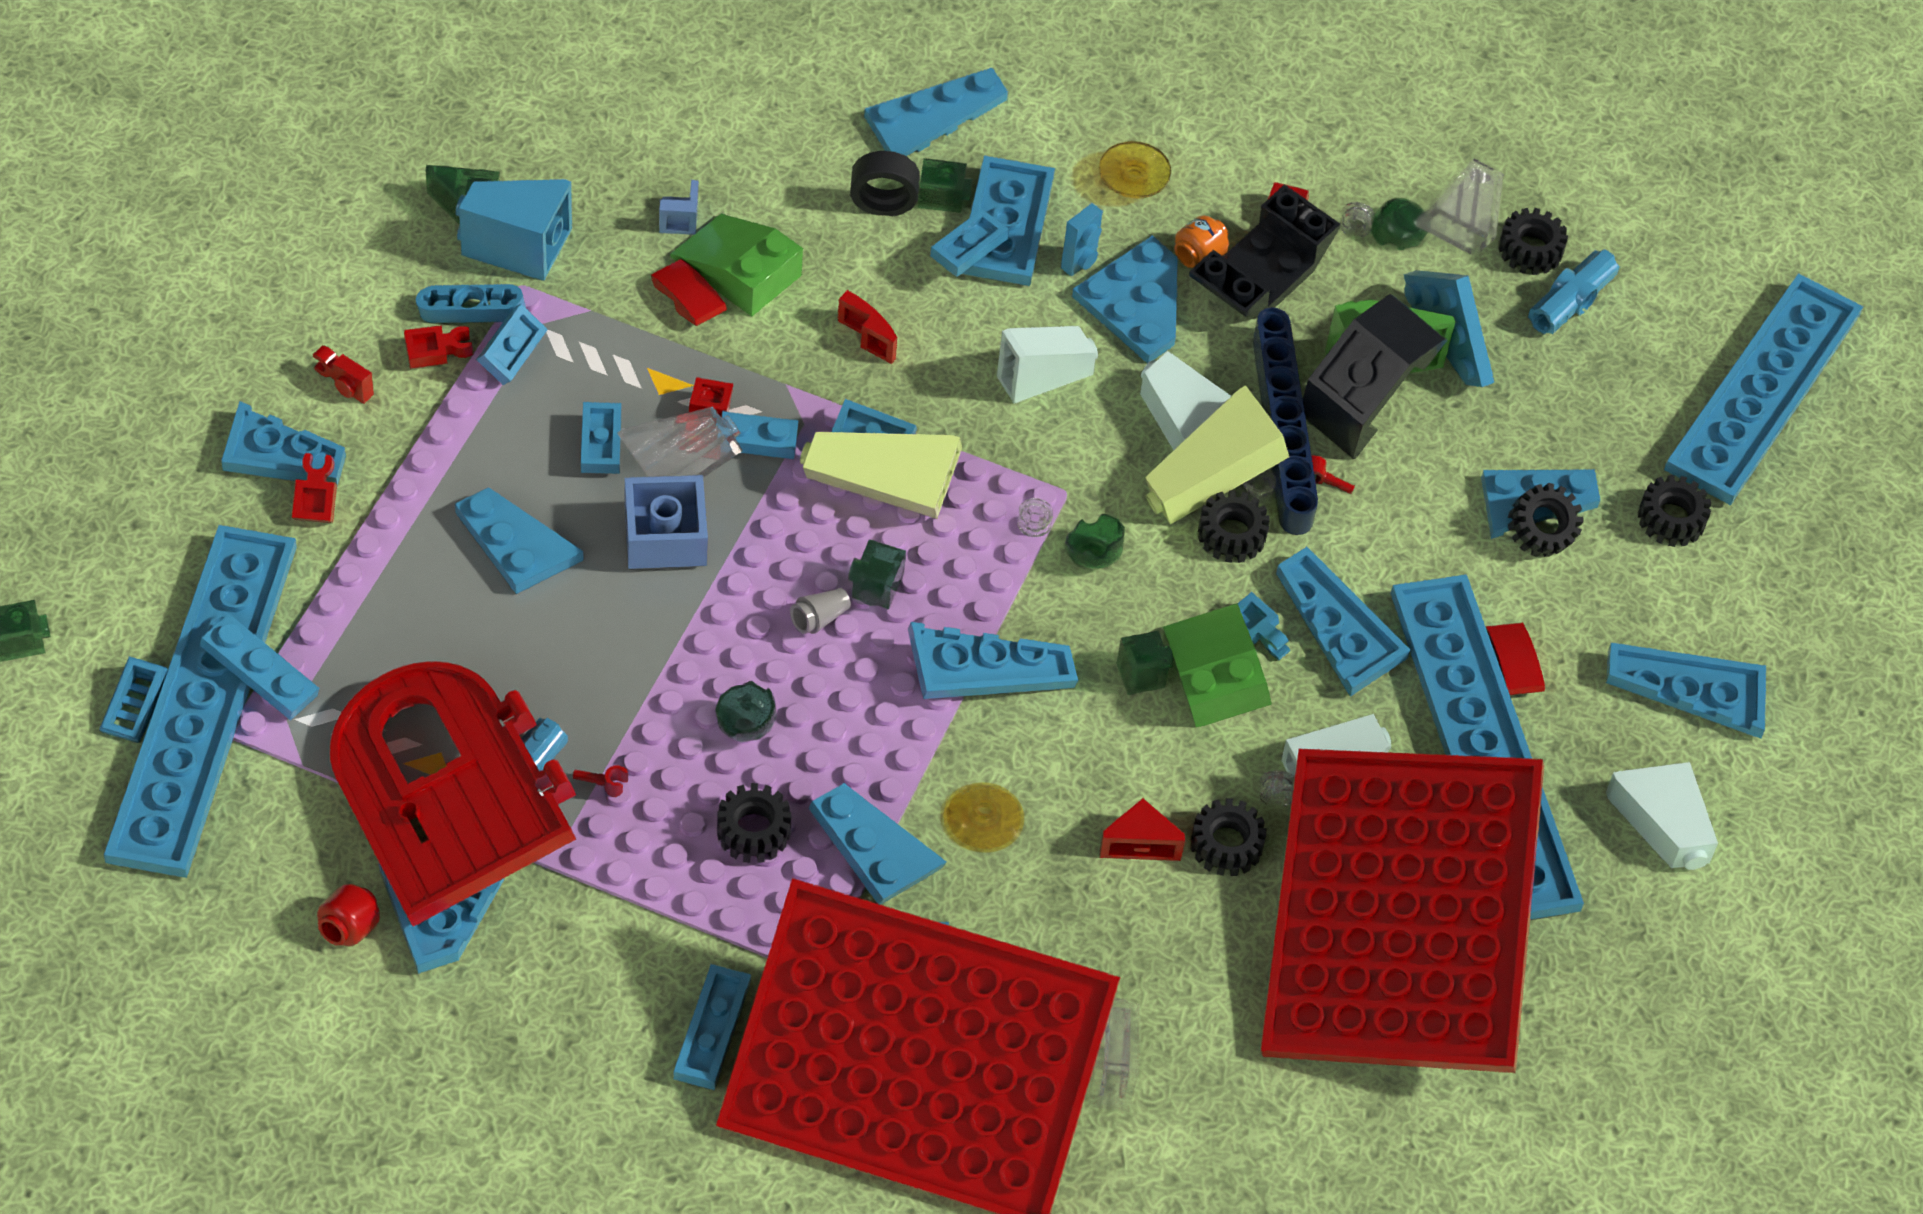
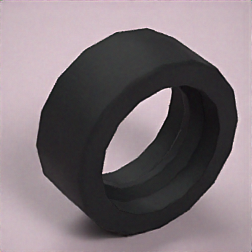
M893 151L867 153L858 158L852 166L850 197L857 207L869 214L881 216L902 215L911 210L918 202L920 171L915 162L900 153ZM886 178L898 181L904 186L887 190L873 187L867 182L872 179Z

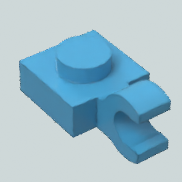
M1253 592L1249 593L1238 605L1252 642L1255 644L1260 640L1267 651L1279 661L1290 652V648L1285 645L1289 641L1288 638L1275 628L1280 623L1278 614Z

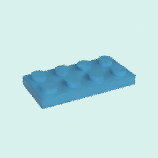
M984 156L970 217L984 209L1009 229L1008 239L962 274L1026 286L1031 285L1055 168Z

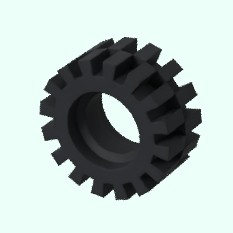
M1523 208L1521 214L1516 210L1511 214V218L1507 217L1503 225L1498 247L1499 252H1503L1501 257L1504 262L1510 259L1509 266L1513 269L1517 265L1521 266V273L1526 274L1527 269H1532V275H1538L1540 269H1542L1544 274L1548 273L1551 267L1555 269L1559 265V261L1561 262L1568 240L1566 226H1560L1562 220L1558 217L1552 220V213L1546 211L1545 215H1541L1540 208H1534L1533 213H1530L1528 208ZM1521 237H1536L1546 245L1532 246L1525 243Z
M1668 475L1666 481L1659 477L1655 480L1654 484L1651 482L1647 486L1639 506L1638 518H1641L1639 522L1641 528L1647 527L1646 534L1649 537L1654 534L1658 535L1656 542L1662 544L1663 540L1667 539L1669 540L1668 546L1675 547L1677 540H1679L1682 547L1688 545L1689 540L1694 543L1698 540L1699 535L1702 536L1711 514V500L1706 499L1707 492L1705 489L1697 491L1699 484L1694 480L1691 485L1686 484L1687 477L1681 476L1678 482L1675 481L1674 475ZM1664 504L1677 505L1688 513V517L1677 518L1670 516L1662 510L1661 506Z
M1547 483L1544 487H1542V484H1539L1526 491L1513 503L1512 506L1514 508L1509 511L1508 518L1513 520L1508 524L1509 531H1516L1512 539L1514 542L1521 539L1523 544L1519 548L1524 552L1531 548L1532 556L1537 557L1543 553L1544 557H1549L1554 553L1562 552L1575 542V538L1580 535L1582 529L1578 527L1584 523V517H1577V514L1582 511L1580 504L1573 506L1571 502L1576 497L1572 493L1567 497L1563 495L1566 488L1560 486L1555 490L1552 483ZM1545 507L1555 514L1558 520V528L1554 533H1543L1537 528L1533 521V514L1536 508Z
M1229 490L1228 497H1225L1223 492L1216 493L1215 499L1210 497L1206 502V506L1203 505L1198 526V539L1200 543L1204 542L1203 549L1207 553L1214 549V558L1219 560L1222 554L1226 556L1225 562L1232 563L1233 557H1237L1238 563L1245 562L1246 554L1250 559L1256 557L1257 551L1261 552L1264 548L1270 523V517L1266 515L1267 509L1265 505L1259 507V499L1254 497L1249 501L1247 500L1249 493L1243 491L1241 497H1236V490ZM1223 520H1237L1245 524L1248 531L1234 534L1225 531L1219 524Z
M751 783V789L746 791L743 784L737 786V795L732 790L726 793V801L721 799L719 811H717L718 840H721V847L724 851L730 848V856L737 859L740 853L743 854V862L750 863L751 856H757V863H762L765 861V854H768L772 860L777 857L778 849L783 852L787 841L790 839L791 812L790 805L787 800L783 801V794L777 791L774 795H771V786L765 785L763 791L758 790V783ZM757 814L767 818L770 825L763 831L750 832L742 829L738 821L743 816Z
M1226 798L1225 805L1222 806L1220 800L1217 799L1212 801L1211 808L1206 804L1202 807L1201 813H1197L1190 839L1192 840L1190 847L1192 852L1196 851L1195 859L1198 863L1205 860L1204 868L1209 872L1215 866L1218 867L1217 875L1224 876L1225 869H1230L1231 876H1238L1239 868L1246 873L1250 871L1251 865L1256 866L1259 862L1267 830L1264 828L1265 821L1263 817L1256 819L1258 811L1254 807L1249 811L1245 810L1246 802L1240 800L1238 806H1233V798ZM1219 828L1234 829L1242 835L1244 842L1235 847L1224 846L1213 838V833Z

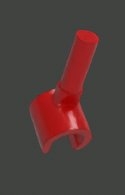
M1311 456L1314 474H1316V484L1324 482L1352 494L1355 488L1354 485L1326 472L1327 462L1323 457Z
M619 765L609 767L605 774L575 769L572 777L575 780L604 786L605 792L609 796L618 797L623 793V785L613 781L628 782V771Z

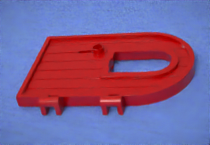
M427 661L404 665L372 680L355 694L345 706L335 724L330 741V762L335 778L413 927L576 840L568 821L559 807V804L574 797L576 793L559 761L556 759L550 760L545 763L544 769L539 771L519 736L537 726L520 692L517 690L510 691L505 695V700L500 702L497 694L484 678L468 668L448 662ZM414 704H427L435 707L461 756L446 763L447 766L440 769L437 773L425 778L422 776L407 784L382 736V732L387 720L390 717L393 718L402 709L413 707ZM500 719H501L502 722L504 723V726H503V727H502V725H501V723H500V721H499ZM538 789H540V791L547 789L546 791L542 792L543 796H541L538 791ZM418 818L429 840L423 843L420 842L410 823L412 819Z

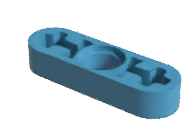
M512 284L433 285L422 289L416 296L419 314L424 321L429 323L503 322L514 307L522 304L526 308L522 290ZM477 299L480 301L475 307H462L463 303L468 300Z

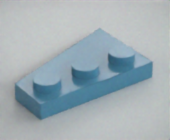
M239 401L221 463L223 471L296 481V479L307 480L308 473L304 470L302 464L305 453L313 455L312 467L314 469L322 468L325 464V456L331 455L335 466L331 475L327 477L326 482H335L338 487L346 453L343 446L307 430L296 431L283 425L282 419L270 414L268 417L252 411V406Z
M1483 470L1481 476L1491 539L1503 536L1504 532L1509 531L1508 524L1513 519L1508 518L1509 511L1514 508L1512 506L1513 503L1526 491L1539 484H1542V487H1544L1547 483H1552L1555 490L1560 486L1566 488L1563 495L1567 497L1572 493L1576 497L1571 503L1573 506L1581 505L1582 511L1579 513L1598 508L1600 503L1595 470ZM1545 507L1536 508L1533 514L1534 523L1556 518L1555 514Z
M489 487L455 503V513L515 594L584 560V553L581 549Z
M845 783L813 800L808 808L877 904L881 905L942 869L947 862Z

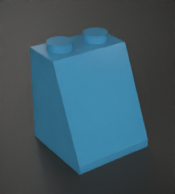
M552 179L473 182L466 195L462 194L456 205L455 213L456 216H459L460 221L457 239L461 241L462 256L544 281L572 230L571 181Z

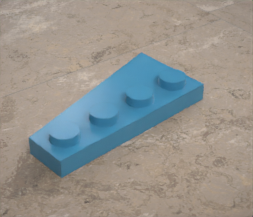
M989 68L864 109V117L885 151H893L908 156L914 151L920 152L930 146L931 141L943 134L947 136L954 132L965 121L969 119L974 120L1005 102L1008 97V91L994 69Z
M1305 547L1278 565L1276 572L1278 578L1350 697L1408 659L1410 649L1308 547Z
M911 622L907 629L923 699L1075 688L1078 682L1071 649L1067 645L1021 638L1018 642L999 639V635L983 633L982 637L961 634L960 629L944 627L941 631L925 628V624Z
M1617 643L1610 644L1607 657V684L1760 739L1762 738L1765 731V665Z

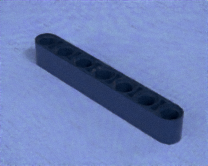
M1271 307L1265 308L1258 314L1253 336V348L1262 408L1283 434L1289 458L1271 467L1279 523L1286 532L1292 535H1302L1309 532L1313 526L1318 506V496L1291 321L1285 311Z

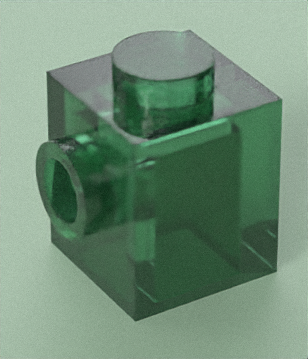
M924 158L918 208L961 213L963 200L970 201L972 179L965 178L967 163Z
M869 539L861 559L854 558L849 570L848 580L853 582L852 598L870 606L877 605L889 609L904 575L906 550Z
M35 600L0 606V662L46 653L43 639L51 637L47 614L38 615Z
M1159 631L1122 637L1120 639L1116 664L1127 695L1166 687L1169 668H1173V655L1170 646L1163 644Z

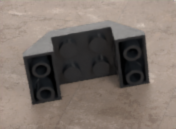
M1284 184L1261 205L1260 219L1257 226L1224 256L1212 250L1189 271V276L1243 316H1258L1265 308H1275L1315 271L1338 233L1341 224Z
M1387 295L1351 322L1309 377L1303 395L1306 420L1352 459L1357 458L1378 431L1371 422L1412 369L1418 367L1425 370L1447 342V339L1394 295Z

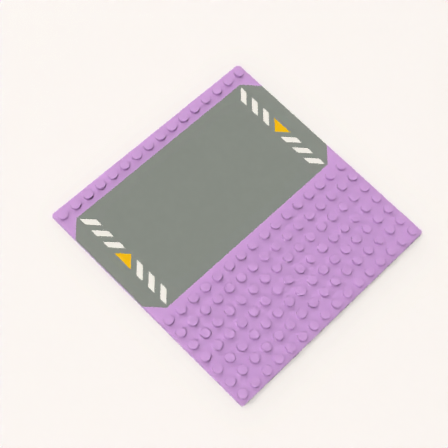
M521 285L519 288L522 290L526 309L548 330L511 382L502 385L476 360L503 322L493 323L278 653L319 687L318 696L290 721L258 693L253 691L244 705L233 740L337 782L330 762L332 732L345 706L364 686L384 673L413 663L439 661L468 668L488 682L497 694L500 702L505 700L507 693L517 690L524 699L535 722L539 718L546 719L548 717L559 724L560 728L568 736V742L554 759L559 761L576 793L574 797L559 804L576 840L533 863L767 958L792 878L857 898L861 897L865 889L864 884L808 809L811 802L845 783L899 824L964 696L923 699L907 630L910 623H923L925 628L941 631L944 627L960 629L961 634L981 637L983 633L997 635L1067 499V493L1061 488L963 451L960 453L937 519L806 478L803 464H800L803 447L806 442L812 443L815 432L832 431L842 405L528 286ZM696 377L734 384L729 412L797 420L798 430L794 459L721 450L719 458L681 452V441L689 414V403ZM583 402L621 403L620 474L581 473ZM703 475L708 534L707 566L628 569L624 508L625 478ZM489 487L581 549L584 553V560L515 594L455 513V503ZM838 588L846 591L851 602L850 609L844 611V613L816 634H803L796 629L791 620L790 608L793 604H796V600L799 597ZM414 704L413 707L402 709L393 718L390 717L383 728L382 736L407 784L422 776L425 778L437 773L440 769L447 766L446 763L461 756L433 706ZM500 719L499 721H500V723H501V725H502V727H503V726H504V723H503L502 720ZM528 731L520 734L519 736L522 738ZM619 765L628 771V782L613 781L623 785V793L618 797L609 796L605 792L604 786L575 780L572 777L575 769L605 774L609 767ZM751 783H758V790L763 791L765 785L771 786V795H774L777 791L783 794V801L787 800L790 805V839L787 841L783 852L778 849L777 857L772 860L768 854H765V861L762 863H757V856H751L750 863L743 862V854L740 853L737 859L731 857L730 848L724 851L721 847V840H718L717 811H719V803L721 799L726 801V793L730 790L737 795V786L743 784L746 791L751 789ZM538 789L541 796H543L542 792L547 790L545 789L543 791H540V789ZM750 814L740 818L738 824L746 831L759 832L767 829L770 822L761 815Z

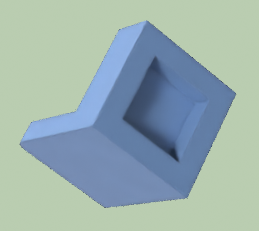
M691 180L690 198L664 196L660 199L659 233L696 234L699 180Z

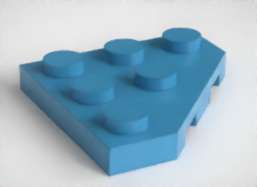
M1153 235L1073 288L1072 297L1147 364L1175 345L1178 257Z
M1419 270L1404 274L1406 283L1404 293L1412 308L1454 317L1455 326L1446 357L1465 385L1484 387L1495 383L1469 276Z
M378 863L380 874L418 974L460 959L504 881L502 879L413 927L380 863Z

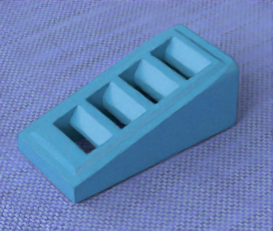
M129 656L99 728L100 732L139 743L152 718L168 672L167 667ZM140 678L152 682L150 688L136 684V679ZM130 691L146 695V698L142 701L128 695ZM126 704L141 710L139 715L121 710V708ZM116 718L135 722L133 730L114 724Z

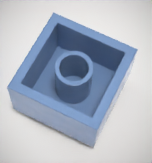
M703 475L625 478L624 508L628 569L707 566L708 534Z

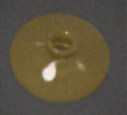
M1127 141L1113 145L1106 150L1100 160L1099 173L1104 184L1113 192L1128 198H1147L1160 193L1168 185L1171 177V165L1165 154L1158 148L1144 142Z
M979 782L965 785L949 797L944 808L943 820L948 834L956 843L971 851L989 853L1002 850L1016 841L1024 826V812L1019 800L1009 790L996 784ZM988 808L991 812L982 813L978 809Z

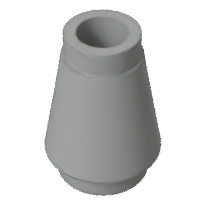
M842 588L799 597L796 600V604H793L790 608L791 620L799 632L803 634H816L844 613V611L850 609V598Z

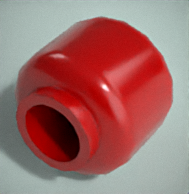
M353 884L342 885L319 906L317 911L318 929L321 935L331 944L352 947L360 943L377 926L380 920V911L376 897L366 888Z

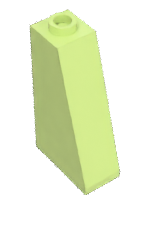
M1246 385L1243 386L1145 477L1150 490L1145 496L1150 507L1156 515L1162 512L1171 525L1206 505L1210 497L1215 499L1216 493L1223 492L1225 494L1229 490L1238 487L1289 458L1283 434Z
M815 432L812 443L806 442L803 447L800 464H803V469L808 479L937 519L962 451L960 437L954 435Z

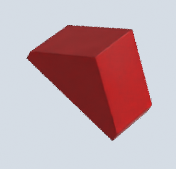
M1142 798L1103 831L1100 858L1181 861L1185 834Z

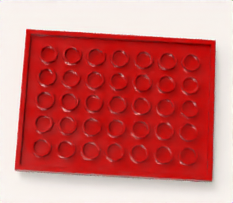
M1298 749L1261 1043L1263 1057L1516 1073L1544 776L1543 759Z
M792 878L716 1126L994 1213L1051 1214L1121 977Z

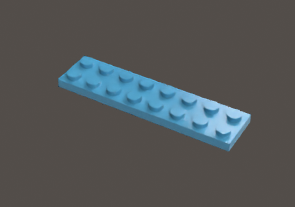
M1798 273L1669 457L1664 470L1678 478L1681 476L1687 477L1686 482L1689 484L1694 480L1699 484V489H1705L1708 494L1731 505L1859 318L1863 306Z

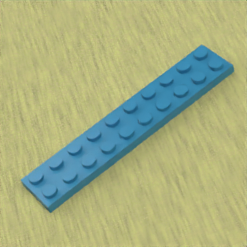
M218 525L104 852L106 864L187 878L250 690L247 684L200 646L201 637L230 614L264 643L266 642L297 548L296 538Z
M1467 574L1393 585L1391 597L1445 755L1532 759ZM1543 787L1530 920L1581 912L1584 904Z

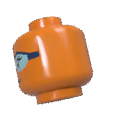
M1206 215L1197 216L1176 233L1174 251L1179 261L1186 267L1194 268L1212 250L1224 256L1229 246L1227 228L1219 220H1214Z

